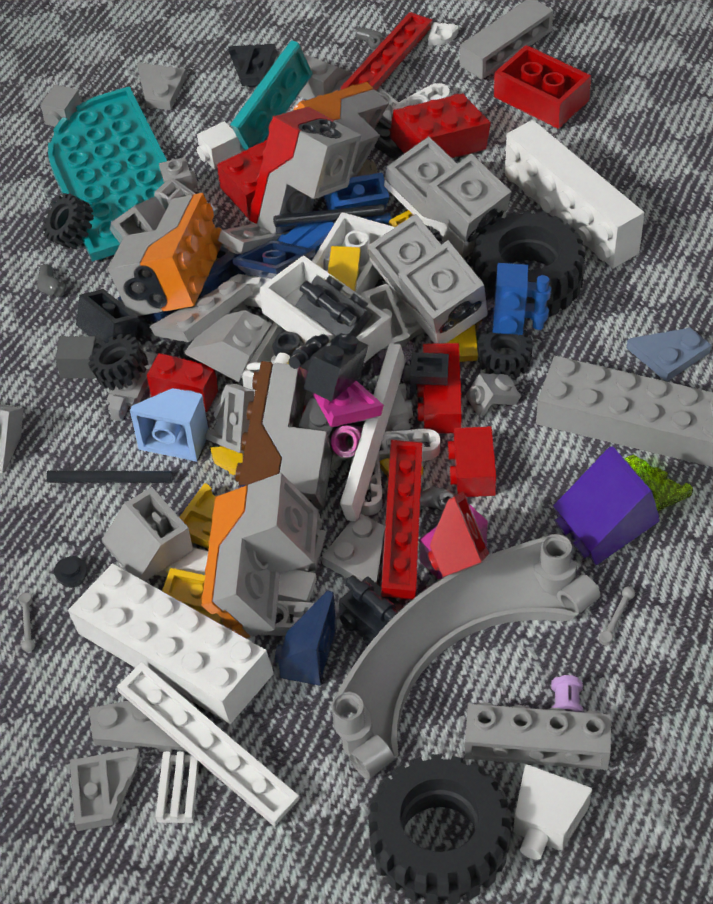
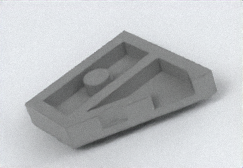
M138 63V73L146 107L171 110L186 79V70L171 66Z
M238 384L225 385L221 395V402L216 407L213 415L218 419L214 429L207 430L205 439L238 453H244L241 450V440L243 433L248 432L250 420H247V407L249 401H254V390Z
M360 513L359 519L350 521L322 555V565L346 578L355 575L362 581L368 576L378 584L385 526Z
M138 748L70 760L74 820L77 831L114 825L140 762Z

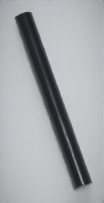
M383 204L275 215L273 216V223L275 227L336 221L342 212L361 218L382 216L385 214V208Z
M48 470L47 483H173V471Z

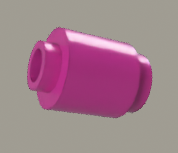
M346 425L337 428L331 436L333 451L340 457H354L363 429L357 425ZM350 435L353 437L354 440L353 447L348 443V438Z

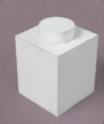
M225 121L197 134L199 145L197 153L201 160L207 161L213 169L217 168L218 163L241 153L240 141L233 129Z

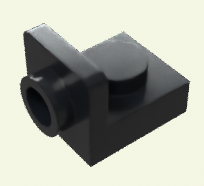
M412 352L411 365H405L404 383H410V395H416L417 384H448L449 354Z

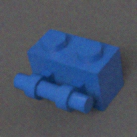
M383 172L351 177L348 187L324 196L328 210L383 204L386 209L389 194L387 188L384 187L385 179ZM386 213L382 216L364 217V219L388 225L391 215Z
M497 264L493 333L523 335L524 318H531L534 329L541 330L544 328V322L548 319L549 309L546 306L547 300L551 296V287L549 286V278L547 276H538L537 283L528 282V265ZM533 297L535 299L534 304L526 303V298Z

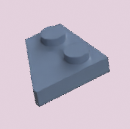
M685 328L630 338L627 340L626 348L667 382L711 352L712 345L693 329Z

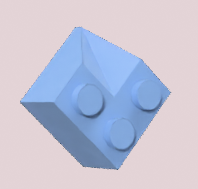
M172 388L131 407L130 413L139 450L197 462L206 442L205 436L208 430L202 394L191 390Z

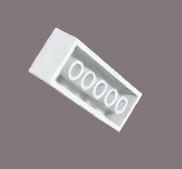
M534 120L507 133L505 175L509 181L514 182L545 212L553 217L561 218L564 224L569 223L575 229V233L580 235L583 244L589 247L600 260L605 261L610 267L615 268L639 254L644 211Z
M113 563L68 609L78 634L135 668L141 662L144 663L176 692L229 724L236 719L274 674L265 649Z

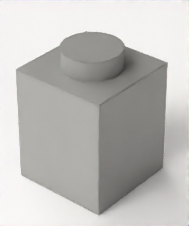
M56 84L52 87L41 103L46 125L55 127L63 117L69 119L76 112V106L81 104L78 89Z

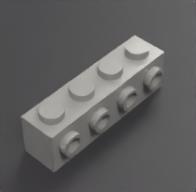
M525 0L518 4L508 13L499 17L460 45V66L483 80L500 68L525 45L531 46L552 31L553 10L537 0Z
M487 702L468 704L465 759L608 770L611 753V715L602 714L593 710L570 712L561 708H550L548 710L531 709L524 705L505 707L495 706Z

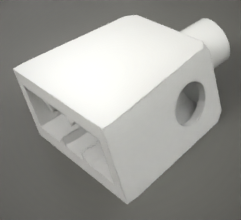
M526 764L513 829L515 834L525 837L520 848L521 853L528 858L539 860L546 846L556 850H563L589 808L592 788Z

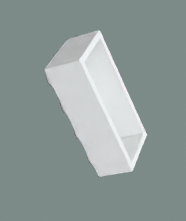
M303 255L260 287L262 313L286 331L295 333L304 344L311 337L319 336L320 334L327 335L329 341H331L336 335L295 306L303 295L299 289L306 280L311 283L316 275L325 279L329 275L332 276ZM343 284L344 287L341 291H343L350 297L353 293H355L356 295L364 299L362 296H360L355 291H353L345 284ZM366 299L364 300L369 303L366 309L373 313V315L356 337L359 341L369 345L364 363L391 342V317Z

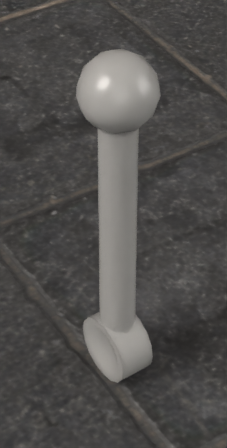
M628 586L622 590L623 598L606 631H602L599 635V642L604 646L612 643V632L628 601L635 596V591L632 587Z
M22 593L18 598L20 605L23 607L24 641L21 647L25 652H31L35 647L34 641L31 640L29 606L33 600L29 593Z

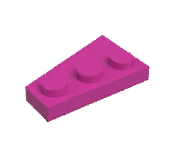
M301 368L300 370L306 381L308 371ZM357 381L332 402L312 393L330 427L381 416L384 407L377 398Z

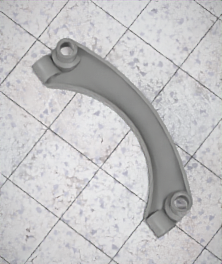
M551 534L547 537L528 541L488 555L478 564L446 576L409 602L371 641L352 667L331 705L334 729L342 738V747L349 756L351 763L363 778L370 780L398 757L397 735L405 701L421 673L444 650L475 632L508 622L525 620L570 621L600 598L599 588L590 577L585 574H580L576 577L577 564L571 559L572 544L567 537L560 534ZM349 712L355 714V715L352 716V717H344V716H342L343 714L349 713Z

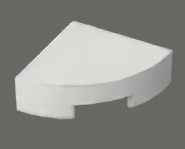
M434 22L428 37V45L437 46L452 41L458 34V25Z

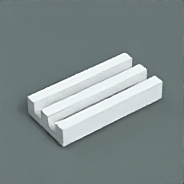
M163 752L155 816L157 823H193L199 761L192 755H185L184 752H177V755ZM171 765H176L171 812L166 814ZM184 765H190L185 814H179Z

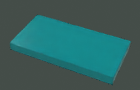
M293 40L289 42L230 125L244 150L266 141L269 136V125L273 116L286 113L312 77L313 73L298 42Z

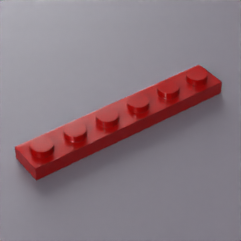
M409 12L340 87V90L366 82L373 89L377 90L430 31L432 19Z
M391 440L381 596L414 599L416 594L423 447L421 442Z

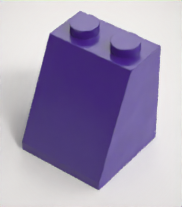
M613 446L609 447L553 505L558 517L554 522L564 536L570 533L575 539L573 545L583 559L589 557L596 566L660 521L652 491Z

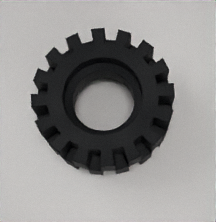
M63 193L62 196L56 197L57 202L52 201L50 203L51 209L47 208L45 213L48 216L43 217V222L46 224L42 226V230L45 231L44 236L47 239L70 249V247L75 248L76 243L81 244L83 242L82 237L86 238L88 236L86 231L92 228V224L89 222L94 220V215L91 214L93 209L89 203L70 193Z
M491 326L488 327L486 333L482 332L478 341V363L480 362V368L482 370L486 368V374L494 372V374L508 375V377L511 374L515 378L520 377V371L524 374L527 372V367L531 366L532 338L531 336L528 337V332L525 329L523 330V335L493 333V328ZM509 348L516 352L503 355L495 352V350Z
M123 334L117 336V339L112 336L108 338V343L101 342V348L95 347L93 350L95 355H90L89 357L90 362H88L90 370L99 384L105 389L114 390L117 386L120 390L124 388L126 383L130 386L133 384L131 380L134 378L139 380L141 378L139 373H145L146 371L145 366L148 365V358L135 337L132 338L128 334L125 337Z

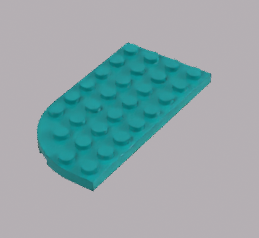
M130 86L98 95L77 105L76 112L69 119L63 117L57 123L53 130L54 136L51 142L48 143L50 166L62 195L63 193H70L89 203L93 209L91 214L94 215V220L89 222L92 224V228L87 229L88 236L86 238L82 237L91 261L115 255L120 243L110 231L111 222L133 206L153 198L155 191L164 184L159 163L166 162L167 159Z

